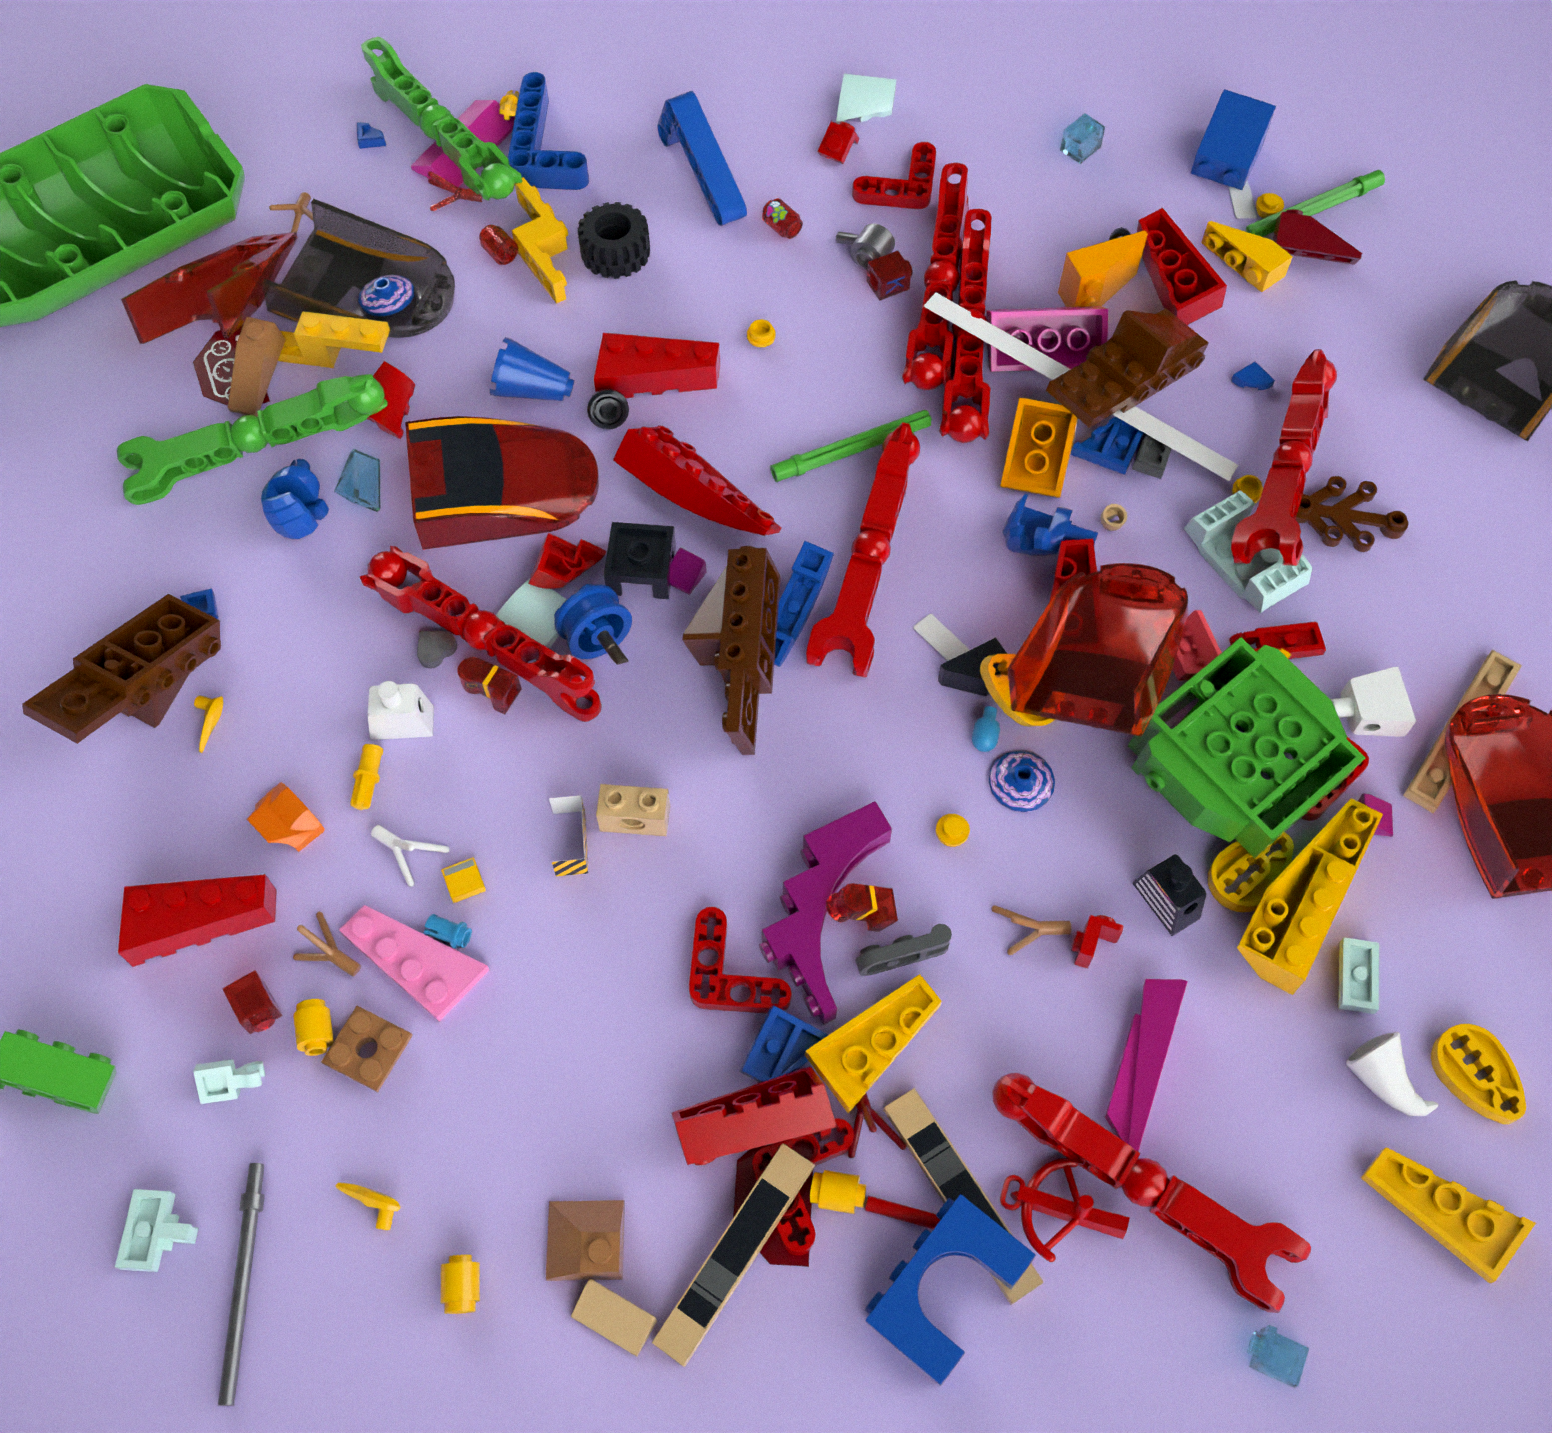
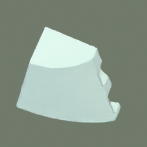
M844 74L836 123L840 124L841 121L845 122V120L859 117L860 122H863L872 117L892 115L896 79Z

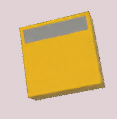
M474 857L441 869L453 903L486 891Z

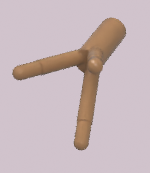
M306 192L300 194L296 204L269 206L271 211L294 210L296 214L290 234V239L292 240L296 238L303 214L311 220L316 219V216L307 209L311 197Z
M996 905L991 908L993 912L1010 918L1012 923L1035 930L1007 950L1008 955H1013L1041 935L1071 934L1070 921H1037Z
M317 912L316 917L327 944L303 925L297 927V931L326 954L296 953L293 956L294 960L330 961L352 977L359 972L361 965L338 950L322 912Z

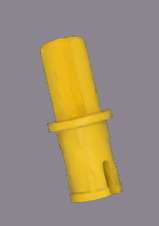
M510 90L500 100L499 114L504 115V120H510L511 116L516 115L519 99L518 91H515L513 94V90Z
M365 744L362 746L358 770L353 773L355 784L350 804L352 807L357 808V810L370 808L375 784L380 781L378 770L381 756L383 755V748L378 745Z

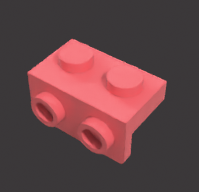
M1194 610L1185 619L1171 663L1172 670L1178 681L1189 680L1222 653L1201 610ZM1160 620L1154 626L1166 656L1184 620Z

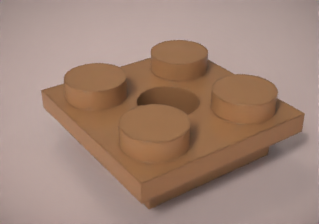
M356 1006L321 1063L378 1093L413 1035L391 1022ZM369 1042L377 1043V1051L373 1056L369 1058L360 1057V1050L363 1045Z

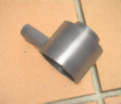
M879 224L866 225L859 235L840 231L836 235L837 243L852 245L850 248L852 259L858 266L869 271L881 269L895 248L893 235Z

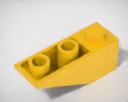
M1213 221L1207 223L1201 242L1208 250L1222 259L1260 292L1265 291L1286 276L1293 256L1271 239Z

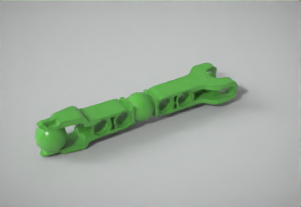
M374 37L361 44L364 58L375 76L370 78L374 92L384 102L390 100L415 125L420 127L427 137L434 139L436 144L442 147L443 152L461 169L463 182L466 186L489 201L490 198L496 200L507 198L513 192L514 185L522 183L521 173L510 166L509 159L492 142L484 143L460 120L454 118L449 109L438 105V101L432 98L430 91L403 66L397 53L388 42L381 37ZM378 49L383 51V53L377 56L372 50ZM482 166L484 169L481 172V176H479L474 169Z
M372 374L329 379L319 382L316 385V389L269 405L264 410H258V416L242 415L234 421L233 425L228 420L225 423L212 424L164 441H156L151 437L139 436L123 442L117 447L119 462L128 469H140L138 473L124 480V497L135 505L150 503L164 498L177 481L231 463L238 457H244L243 451L255 453L265 448L268 443L271 447H274L276 444H287L332 429L344 431L367 420L368 416L388 406L387 401L384 399V389L373 378Z

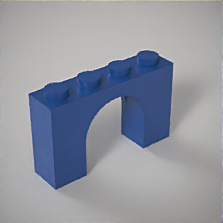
M961 1194L955 1202L951 1198L947 1199L936 1214L940 1222L934 1230L930 1232L928 1229H925L912 1246L917 1251L909 1263L901 1260L889 1276V1279L893 1282L891 1287L884 1295L878 1291L865 1308V1311L869 1313L865 1320L866 1323L940 1386L958 1364L965 1351L937 1329L922 1312L918 1291L926 1270L942 1258L963 1256L976 1261L1012 1290L1036 1256L1035 1253Z

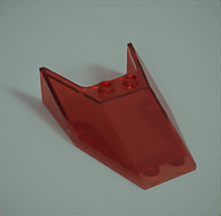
M296 232L252 236L178 267L122 298L121 301L139 343H147L192 322L212 319L213 323H218L224 339L229 338L245 322L246 317H251L261 307L298 238Z

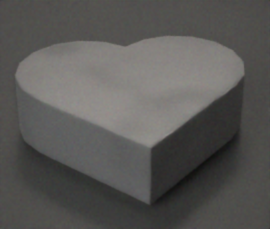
M419 631L417 656L421 665L425 668H436L443 662L444 658L456 652L457 643L455 637L450 632Z

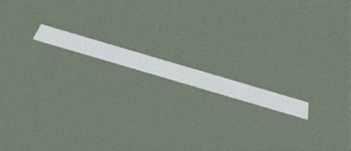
M936 292L924 305L925 308L1051 380L1071 370L982 318L972 317L971 312ZM1136 406L1125 413L1118 410L1112 414L1227 481H1230L1238 467L1236 463Z

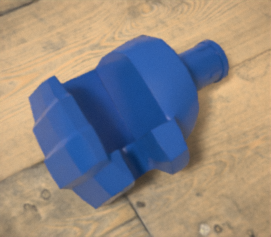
M300 458L297 459V464L293 460L290 466L277 471L265 485L261 495L262 507L267 521L276 533L289 539H300L313 533L318 527L316 520H322L329 511L325 501L318 498L320 483L317 477L310 471V464Z
M1024 494L1016 502L1002 531L1006 538V546L1010 551L1032 556L1057 554L1061 541L1093 539L1095 544L1098 535L1096 531L1094 532L1071 524L1070 517L1073 511L1071 509L1057 507L1054 516L1025 507L1028 494Z

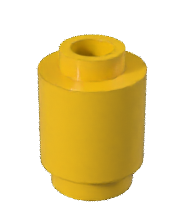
M308 999L296 1005V1012L293 1014L297 1049L305 1052L308 1056H317L327 1052V1048L334 1042L330 1009L326 1007L325 1001L322 999Z
M824 1170L823 1173L814 1172L810 1203L818 1204L820 1209L855 1214L856 1207L863 1208L866 1185L860 1184L859 1175Z
M467 1254L449 1256V1263L441 1264L440 1304H444V1314L476 1312V1302L480 1301V1262H472V1255Z

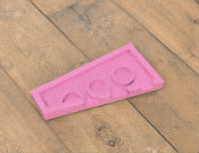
M366 905L339 929L347 940L439 1022L489 971L487 965Z

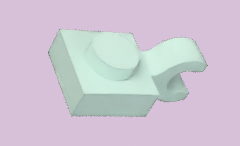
M231 1059L196 1064L193 1071L200 1104L238 1099L240 1088L261 1086V1077L265 1076L263 1061L251 1062L235 1069L234 1060Z

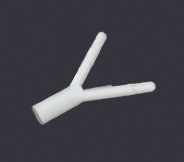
M380 825L375 826L371 832L372 837L393 850L409 887L414 886V881L401 852L402 849L408 851L420 849L443 853L449 852L448 846L402 840Z

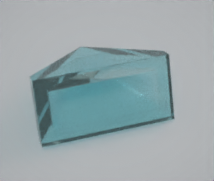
M353 449L350 452L334 492L350 502L378 512L381 509L380 460Z

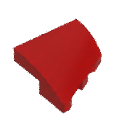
M384 361L374 373L373 378L382 385L385 393L384 399L387 401L388 406L368 416L367 419L376 423L382 431L401 439L404 434L401 424L403 416L409 413V400L413 396L415 383L399 369Z
M548 533L543 541L528 584L545 589L562 588L602 560L606 550L583 539L576 546Z

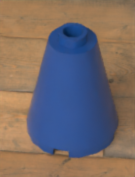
M505 337L503 339V342L508 345L506 350L499 349L491 382L497 383L496 390L490 389V395L563 401L565 396H571L575 381L570 379L571 372L511 338Z

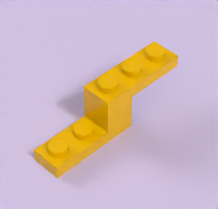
M523 177L522 183L515 184L517 201L532 221L512 229L514 245L517 253L557 304L566 299L564 287L567 286V282L563 273L560 270H555L550 257L568 249L566 241L568 230L562 220L558 221L555 218L551 206L548 203L544 204L541 200L537 188L530 186Z
M302 311L295 332L280 331L286 340L278 361L334 368L341 348L382 353L390 328L388 322Z

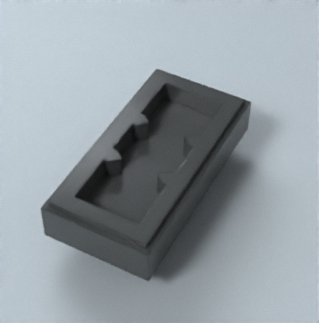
M1144 433L1132 469L1161 479L1172 448Z

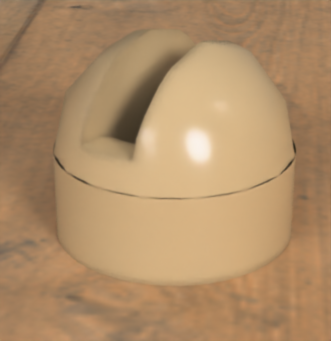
M1118 504L1108 505L1101 513V524L1109 531L1120 529L1127 520L1126 510ZM1117 516L1119 517V520H1117V521H1114V522H1109V521H1108V520L1113 519V518H1115V517H1117Z

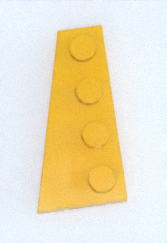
M919 974L807 1049L805 1057L846 1112L849 1113L939 1009L942 1001Z
M1387 1147L1380 1151L1361 1176L1362 1180L1489 1284L1497 1280L1536 1224L1525 1217L1519 1218L1505 1211L1502 1205L1490 1199L1486 1201L1466 1191V1187L1454 1181L1448 1182L1436 1176L1429 1168Z

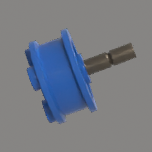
M593 584L582 586L578 592L568 598L555 612L554 627L560 637L567 640L570 652L577 658L592 659L608 653L617 665L628 662V659L618 645L630 631L632 625L631 613L625 606L619 604V598L611 587Z

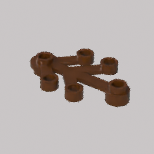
M1340 476L1330 477L1326 486L1312 495H1302L1296 521L1298 523L1307 522L1322 537V542L1329 547L1339 545L1344 533L1353 542V546L1357 551L1368 552L1375 542L1373 534L1368 531H1360L1353 523L1380 527L1382 534L1390 539L1402 537L1408 528L1407 516L1401 511H1393L1382 515L1352 510L1363 502L1372 501L1375 497L1377 486L1371 481L1361 482L1356 492L1333 506L1322 505L1321 503L1332 496L1339 497L1343 494L1347 483ZM1321 517L1330 519L1336 526H1328ZM1328 534H1332L1336 538H1331ZM1360 539L1365 540L1368 544L1362 543Z

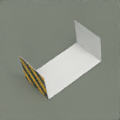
M582 796L549 798L553 814L582 811L584 859L553 861L552 865L555 875L587 874L586 818Z

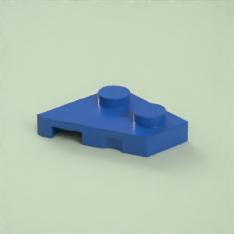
M1115 416L1105 426L1095 429L1088 439L1082 443L1076 442L1072 447L1071 455L1125 475L1144 432Z
M773 1005L770 1007L739 1072L759 1083L794 1072L808 1062L805 1057V1051L827 1037L828 1034Z

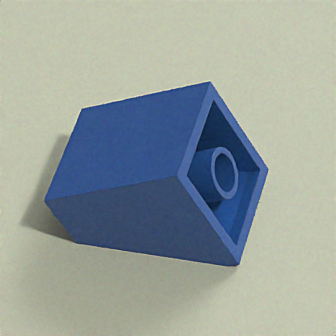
M1224 89L1197 150L1191 174L1243 190L1263 147L1276 106Z

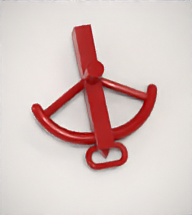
M1060 1158L1046 1163L1034 1173L1027 1186H1025V1182L1021 1177L1009 1175L1004 1181L1000 1195V1203L1003 1208L1013 1211L1022 1206L1021 1222L1026 1238L1034 1250L1049 1262H1054L1056 1259L1055 1254L1050 1250L1077 1225L1123 1239L1130 1217L1093 1208L1094 1201L1089 1195H1082L1080 1197L1071 1167H1077L1078 1165L1069 1158ZM1063 1168L1073 1201L1039 1191L1038 1188L1046 1176ZM1011 1181H1017L1020 1184L1019 1191L1011 1192L1010 1194L1016 1202L1010 1205L1005 1201L1008 1187ZM1032 1210L1068 1221V1223L1043 1245L1033 1227Z

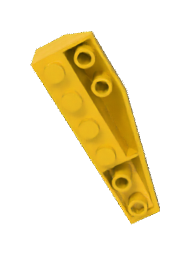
M1351 798L1265 890L1237 946V949L1261 979L1291 995L1306 980L1383 816L1382 813Z

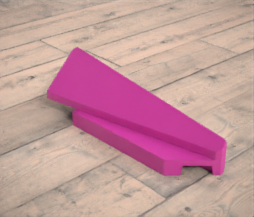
M1146 979L1143 985L1141 1015L1135 1014L1132 1019L1105 1118L1111 1129H1115L1118 1137L1137 1151H1139L1179 1014L1188 982L1186 980Z

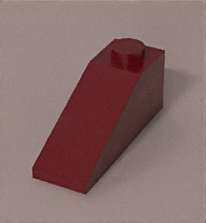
M1288 209L1286 212H1281L1276 220L1273 241L1290 255L1355 265L1362 257V253L1313 217L1303 215L1301 210Z

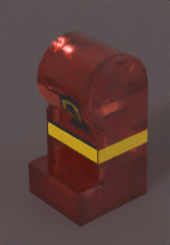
M466 658L457 668L463 689L470 694L480 693L490 698L494 710L502 714L507 713L522 690L518 675L480 658Z
M851 883L841 888L838 893L831 894L826 901L827 911L835 921L846 922L849 919L866 921L868 931L880 932L898 921L893 888Z

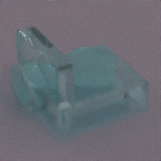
M1271 1325L1260 1329V1332L1255 1331L1250 1339L1247 1353L1252 1355L1249 1367L1293 1388L1299 1386L1309 1347L1276 1333L1277 1328Z

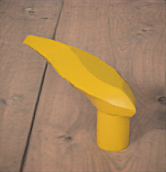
M199 695L195 698L194 706L205 710L199 743L200 753H203L209 736L221 716L223 708L222 696L211 699Z
M338 1182L335 1185L340 1191L360 1200L365 1206L378 1208L375 1228L391 1230L394 1211H398L401 1208L395 1199L386 1194L355 1184Z

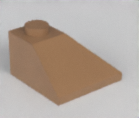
M624 1200L549 1201L546 1281L589 1280V1278L592 1280H623Z

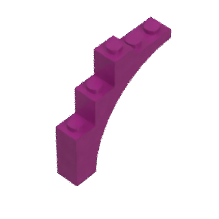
M876 801L803 836V849L800 850V853L809 869L784 881L783 895L780 896L782 906L790 916L762 929V943L759 944V948L767 963L773 961L778 971L791 965L788 967V972L796 987L802 985L807 994L804 1001L810 1014L813 1017L819 1016L823 1025L835 1020L837 1014V1007L827 986L821 961V933L825 915L835 893L849 873L868 855L890 843L892 828Z

